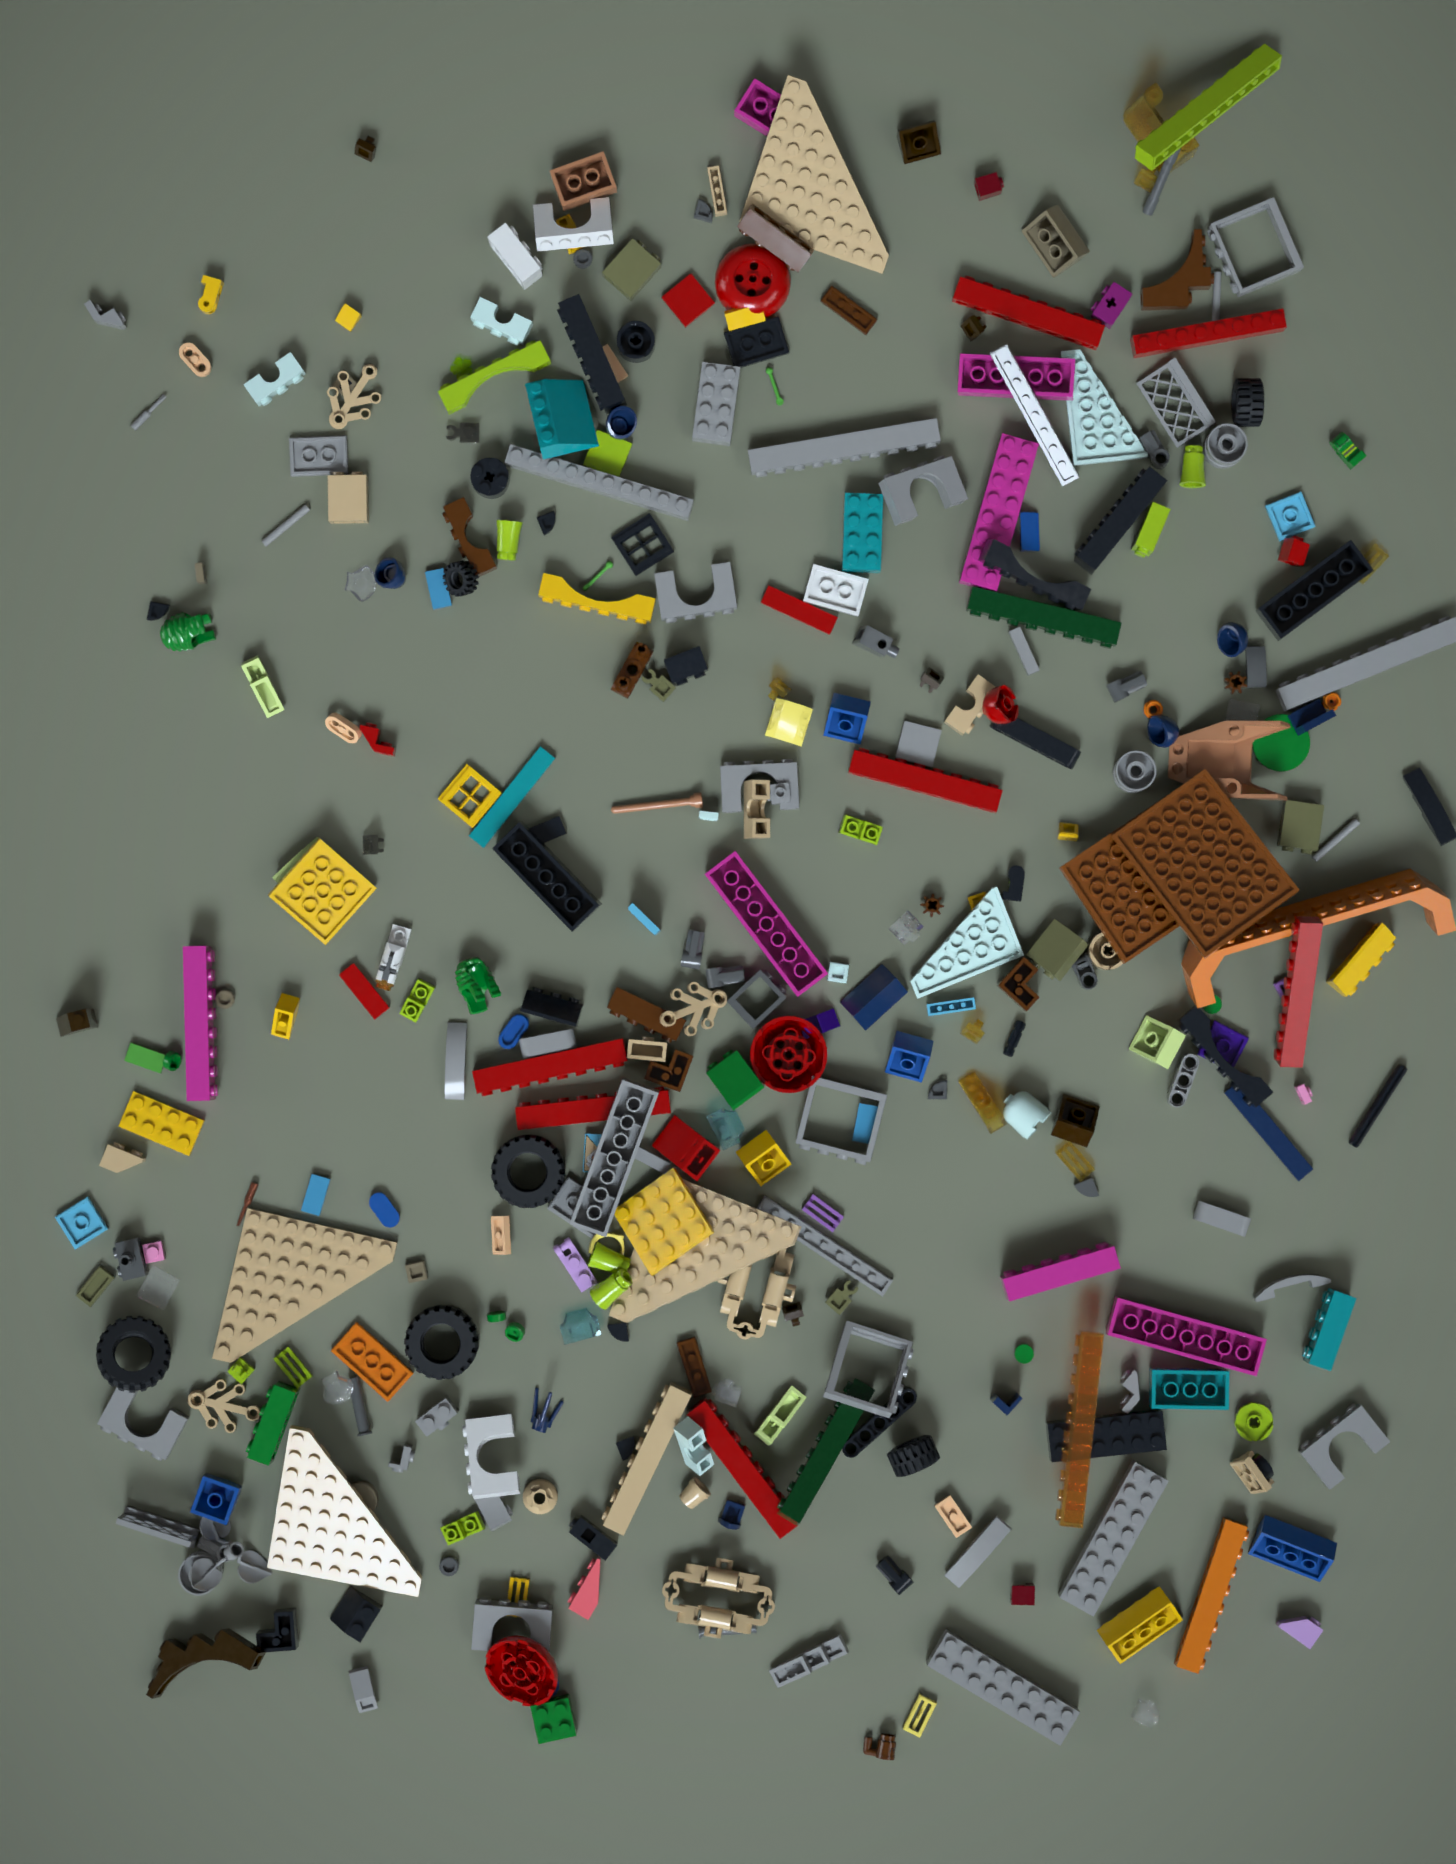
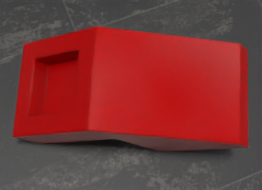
M366 723L365 726L360 725L359 729L374 752L395 757L396 749L392 747L391 743L381 742V745L378 744L381 730L376 728L377 725Z

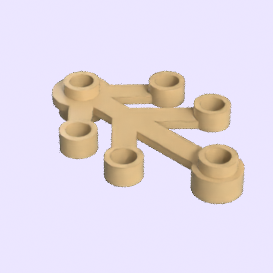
M366 364L362 368V377L351 393L348 384L349 374L346 371L338 373L337 379L341 383L345 402L341 409L337 399L338 389L330 387L327 390L333 410L329 416V423L333 428L342 429L349 421L368 420L371 412L367 408L361 409L360 412L347 413L351 407L369 403L378 404L381 401V395L378 392L357 398L368 380L374 379L377 375V368L373 364ZM367 368L373 369L372 375L366 373ZM340 374H346V380H341ZM331 389H334L336 391L335 396H331L329 394V391ZM373 395L379 396L377 402L372 400ZM362 411H367L369 416L364 418L361 415ZM336 416L342 417L341 423L335 421Z
M697 982L689 983L687 985L689 993H699L708 998L700 1001L683 993L679 988L673 989L670 992V997L675 1001L681 1000L690 1004V1006L675 1012H663L660 1015V1023L665 1027H669L676 1023V1019L693 1013L690 1024L684 1028V1033L687 1036H693L697 1033V1025L704 1008L710 1006L707 1018L701 1021V1026L706 1030L711 1029L714 1026V1018L718 1008L724 1007L727 1003V995L723 990L715 989L710 991L701 987ZM692 984L696 986L695 991L691 989ZM675 991L679 993L678 998L674 996ZM716 995L720 998L719 1002L715 1001ZM665 1016L669 1017L668 1023L664 1020ZM706 1020L710 1022L709 1027L705 1025ZM689 1027L693 1028L692 1034L688 1032Z
M224 1379L217 1380L215 1385L205 1391L194 1390L189 1394L188 1404L193 1409H199L206 1421V1426L210 1429L218 1425V1420L216 1417L211 1416L206 1406L215 1409L225 1425L224 1429L227 1433H233L237 1429V1425L234 1421L230 1420L225 1410L243 1414L249 1421H256L260 1418L261 1409L257 1405L244 1407L227 1403V1401L237 1395L240 1396L245 1393L246 1387L244 1384L239 1383L235 1385L234 1389L216 1400L208 1397L217 1391L226 1389L227 1382ZM218 1382H223L224 1388H219ZM237 1386L243 1388L242 1393L236 1391ZM195 1396H199L201 1398L200 1403L195 1402ZM252 1409L257 1411L256 1416L251 1415L250 1411ZM210 1419L215 1421L214 1426L209 1425ZM233 1424L234 1429L229 1430L227 1425Z

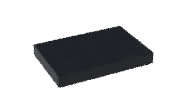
M779 316L767 319L764 322L724 332L733 366L743 368L789 354Z

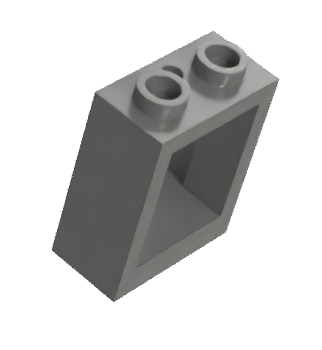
M759 970L727 1000L731 1007L752 1029L787 998L784 995L786 991L779 984L775 986L772 983L773 977L766 970L764 972ZM761 977L780 998L754 1020L736 999Z

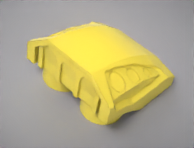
M776 698L765 736L802 747L813 709Z

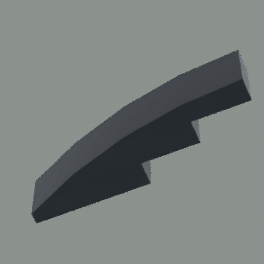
M1419 767L1404 775L1403 780L1411 791L1412 798L1421 810L1422 817L1440 846L1456 839V831L1421 768Z

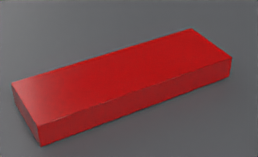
M355 963L339 974L374 1020L390 1008Z

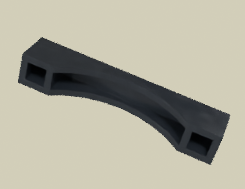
M987 539L978 561L983 563V567L990 570L996 569L1000 571L999 575L1008 579L1012 577L1016 579L1015 583L1026 587V585L1032 587L1031 591L1039 595L1045 594L1049 596L1048 600L1054 603L1061 602L1065 604L1064 608L1068 610H1082L1091 592V588L1077 581L1050 583L1034 577L1019 564L1009 546L995 539Z
M1194 1005L1177 1020L1180 1023L1178 1027L1184 1034H1190L1193 1038L1191 1042L1198 1049L1201 1047L1205 1051L1204 1057L1210 1063L1214 1062L1218 1066L1216 1069L1223 1078L1227 1076L1231 1081L1229 1085L1235 1092H1241L1244 1096L1242 1100L1249 1107L1251 1105L1253 1107L1259 1106L1273 1093L1262 1078L1240 1072L1221 1056L1212 1039L1210 1019L1200 1008Z

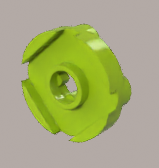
M1250 1402L1239 1408L1235 1415L1234 1425L1238 1434L1248 1441H1261L1267 1438L1273 1430V1416L1264 1405ZM1257 1417L1258 1426L1253 1425L1251 1427L1249 1425L1251 1423L1249 1421L1250 1418L1254 1419Z

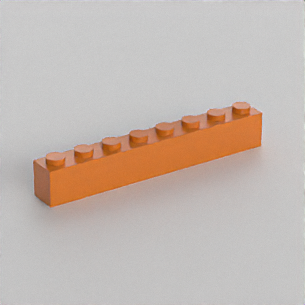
M1225 1517L1222 1519L1174 1661L1176 1667L1198 1674L1205 1666L1206 1659L1204 1656L1206 1651L1209 1652L1212 1640L1210 1638L1212 1633H1215L1217 1630L1218 1622L1216 1620L1218 1614L1221 1615L1223 1612L1224 1604L1222 1602L1224 1596L1227 1597L1231 1587L1229 1582L1231 1578H1234L1237 1567H1235L1237 1559L1240 1560L1243 1553L1242 1543L1243 1541L1246 1542L1249 1535L1248 1527L1243 1523Z

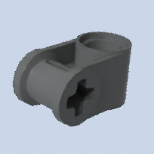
M1085 952L1072 965V969L1077 976L1080 986L1085 990H1091L1097 985L1098 979L1089 954ZM1085 976L1093 978L1094 983L1092 986L1084 984L1083 979Z

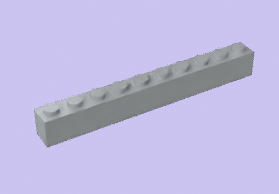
M937 418L751 449L748 450L751 475L764 477L770 472H775V474L786 473L787 469L801 471L805 469V466L812 465L813 468L823 467L824 463L831 462V465L843 463L842 460L850 459L851 462L859 461L864 456L877 458L882 453L895 455L899 454L900 450L913 452L917 451L918 447L924 446L926 449L937 447L941 440Z
M511 444L505 459V465L686 521H689L694 504L693 499L552 457L543 460L541 453Z
M1447 616L1439 619V624L1432 626V623L1421 627L1422 631L1417 633L1414 630L1403 634L1404 638L1397 640L1396 637L1385 641V646L1380 648L1379 645L1368 648V653L1363 655L1361 652L1355 653L1350 656L1351 659L1344 662L1343 659L1333 662V667L1326 669L1323 666L1314 670L1316 674L1308 676L1307 673L1297 677L1298 681L1291 683L1289 680L1279 684L1280 688L1275 691L1284 712L1455 643L1456 617L1450 619Z

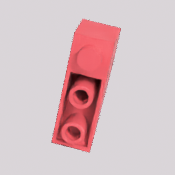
M600 1556L596 1560L592 1558L587 1567L590 1571L587 1576L582 1575L577 1584L580 1588L577 1593L572 1592L567 1601L570 1603L568 1609L589 1620L599 1602Z

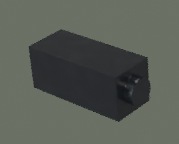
M583 1515L579 1518L575 1516L569 1524V1527H571L569 1533L605 1561L617 1547L618 1543Z

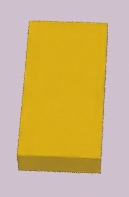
M749 307L724 311L729 331L766 321L764 312L753 313L749 310Z

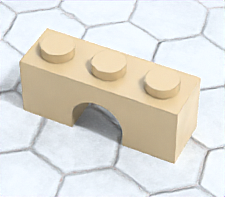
M978 674L966 690L974 698V707L970 710H962L955 706L944 723L962 736L965 732L969 734L975 726L972 723L976 717L980 719L983 714L982 706L985 694L996 686Z
M770 780L744 781V839L770 838V818H766L764 812L765 803L770 799Z

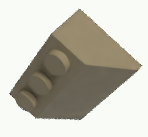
M1059 205L1045 210L1022 230V233L1053 278L1076 264L1090 252Z

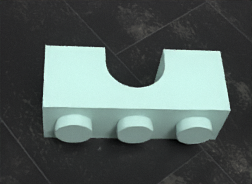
M480 297L470 317L471 321L474 322L473 325L480 329L485 327L491 330V334L499 338L502 335L508 338V342L516 346L518 344L524 345L533 326L532 321L514 313L510 322L505 324L499 323L495 319L499 309L498 305Z
M291 352L275 362L280 371L279 378L276 381L266 382L258 374L243 384L258 406L269 404L272 401V397L285 393L289 385L292 383L297 384L304 379L305 372Z
M686 1417L673 1429L685 1464L701 1476L714 1465L711 1453L702 1445L707 1441L703 1428L689 1417Z

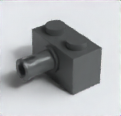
M140 1237L114 1243L113 1254L115 1259L118 1258L119 1261L117 1271L123 1281L149 1275Z

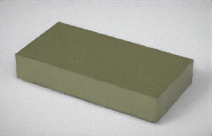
M100 1265L75 1296L89 1307H92L115 1279V1276Z

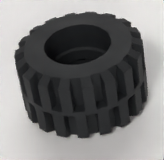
M1237 378L1235 380L1231 396V413L1234 425L1238 427H1259L1261 425L1264 415V387L1260 378Z
M931 1435L911 1439L896 1446L887 1454L896 1477H905L917 1473L935 1464L940 1459Z

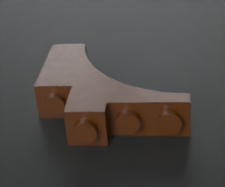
M1202 229L1193 230L1188 257L1178 272L1158 285L1142 288L1140 291L1141 311L1185 310L1192 303V293L1188 290H1209L1211 284H1214V272L1211 273V267H1203V265H1206V254H1203L1202 246H1205V235H1202Z

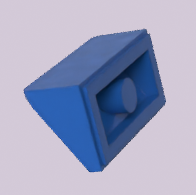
M1020 512V552L1040 551L1038 513Z

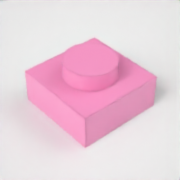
M1299 1084L1294 1087L1302 1104L1306 1105L1312 1102L1310 1097L1313 1095L1308 1086L1305 1087L1304 1084Z
M162 1241L142 1245L146 1264L166 1260Z

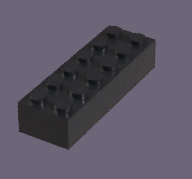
M577 294L559 302L560 308L557 309L562 323H567L568 325L564 328L570 341H575V344H572L577 358L582 357L583 361L580 362L585 376H590V379L587 381L592 392H597L598 394L595 399L600 411L605 410V413L609 414L612 409L618 406H627L580 295Z
M1150 466L1147 470L1143 468L1134 479L1136 484L1133 485L1131 483L1122 494L1124 499L1121 500L1119 498L1110 509L1112 514L1109 515L1107 513L1098 524L1100 526L1099 530L1095 528L1086 539L1088 541L1087 545L1083 543L1074 555L1077 557L1074 562L1092 575L1168 481Z
M1350 540L1259 607L1256 613L1277 641H1279L1374 570L1352 540Z
M523 821L515 825L492 848L571 932L575 931L602 905Z
M1161 1409L1129 1412L1128 1414L1118 1413L1045 1421L1049 1459L1051 1462L1167 1450L1163 1411Z

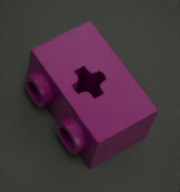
M1115 282L1111 286L1106 285L1101 293L1104 297L1100 302L1096 301L1091 308V311H1093L1091 317L1100 320L1108 329L1112 327L1133 295ZM1110 301L1114 302L1110 308L1107 307Z

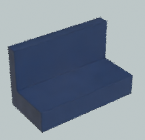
M1320 699L1291 713L1288 715V718L1299 736L1337 715L1333 709L1326 712Z
M1017 1392L1007 1403L996 1393L990 1398L1006 1415L1023 1399Z

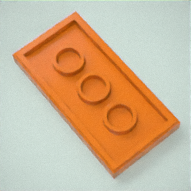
M358 1322L350 1328L331 1350L332 1353L387 1402L414 1373Z

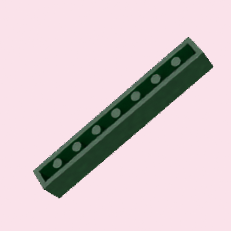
M974 586L971 589L966 611L970 612V615L975 617L985 615L989 616V620L996 622L1002 619L1012 626L1022 624L1026 625V629L1037 631V628L1049 635L1059 633L1063 634V638L1074 640V637L1082 639L1081 642L1092 644L1097 642L1100 643V647L1111 649V646L1115 647L1117 645L1122 622Z
M855 1378L852 1382H847L843 1391L846 1392L845 1395L869 1402L875 1389ZM836 1401L834 1414H829L824 1423L827 1425L825 1430H820L816 1436L815 1441H817V1444L807 1452L805 1457L808 1459L805 1465L801 1464L796 1472L798 1475L796 1481L790 1482L786 1489L789 1492L786 1498L782 1497L778 1503V1515L796 1526L801 1523L864 1410Z

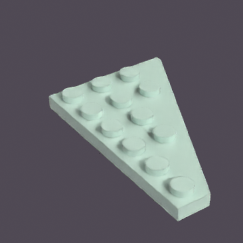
M1080 349L1061 351V358L1076 360L1073 401H1066L1073 465L1147 458L1148 453L1139 442L1138 437L1133 433L1125 417L1118 410L1102 382L1092 370Z
M997 886L989 890L910 979L917 999L1024 956Z

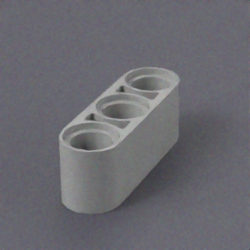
M574 1029L519 1039L522 1058L577 1048Z
M1185 1054L1179 1061L1167 1094V1102L1173 1107H1181L1186 1102L1199 1066V1059L1196 1055ZM1188 1057L1194 1060V1065L1191 1068L1185 1065V1060ZM1181 1075H1185L1188 1079L1187 1084L1181 1086L1178 1082V1078ZM1175 1093L1181 1096V1101L1178 1104L1172 1102V1096Z
M1198 1201L1193 1216L1195 1220L1244 1237L1251 1218L1202 1201Z

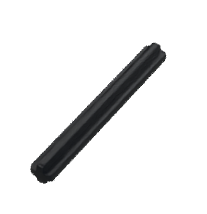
M1397 1065L1349 1140V1144L1353 1147H1359L1407 1072V1068L1404 1065Z

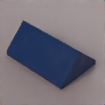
M881 964L840 1003L866 1031L908 991Z

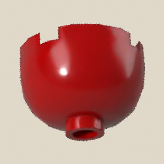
M1007 685L997 686L989 690L983 699L982 710L984 715L996 724H1007L1015 721L1018 717L1019 707L1014 704L1013 700L1016 699V696Z

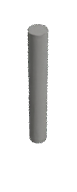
M1214 272L1212 321L1220 320L1221 272Z
M306 505L301 507L265 537L262 543L267 547L308 513L310 509Z
M1354 818L1313 854L1312 858L1317 862L1360 823Z

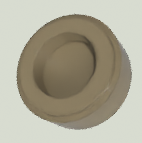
M221 990L216 994L215 1002L218 1007L228 1009L234 1005L235 996L229 990Z

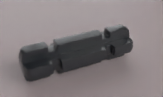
M1020 1020L1016 1021L1015 1029L1012 1030L1007 1041L1008 1045L1004 1048V1055L1008 1057L1013 1056L1014 1048L1019 1043L1022 1036L1021 1032L1024 1031L1026 1023Z

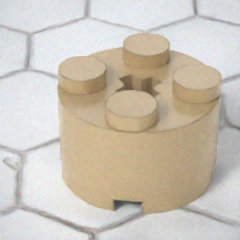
M1102 932L1090 940L1087 952L1095 967L1101 970H1111L1123 964ZM1104 946L1111 947V955L1103 953L1105 951Z

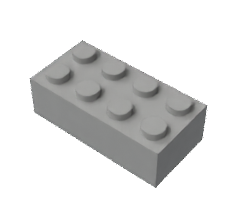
M702 362L692 441L730 446L740 367Z

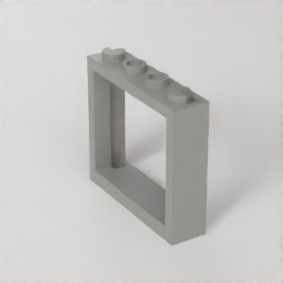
M1274 197L1213 222L1208 227V237L1216 245L1215 253L1218 259H1222L1224 264L1222 266L1223 272L1226 276H1229L1231 280L1230 288L1234 294H1237V297L1298 273L1304 268ZM1267 210L1291 268L1242 288L1218 230Z
M819 1078L809 1087L796 1144H799V1148L810 1151L811 1147L818 1149L817 1153L829 1155V1152L837 1154L836 1158L847 1160L848 1157L855 1158V1163L866 1165V1162H871L887 1095ZM816 1085L879 1101L866 1155L803 1139Z
M846 1321L823 1397L890 1418L892 1413H896L899 1404L896 1402L897 1395L901 1396L904 1387L901 1381L903 1377L906 1378L909 1370L906 1364L907 1360H911L914 1349L911 1348L913 1342ZM851 1334L903 1350L886 1408L834 1391Z

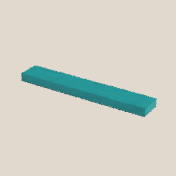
M540 746L469 837L485 848L555 758Z

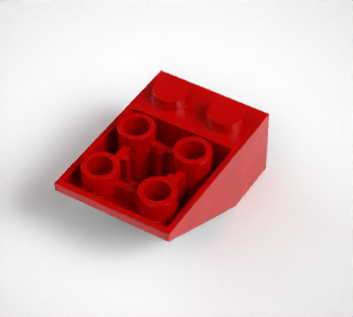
M675 1115L652 1144L656 1150L696 1181L699 1180L721 1151Z

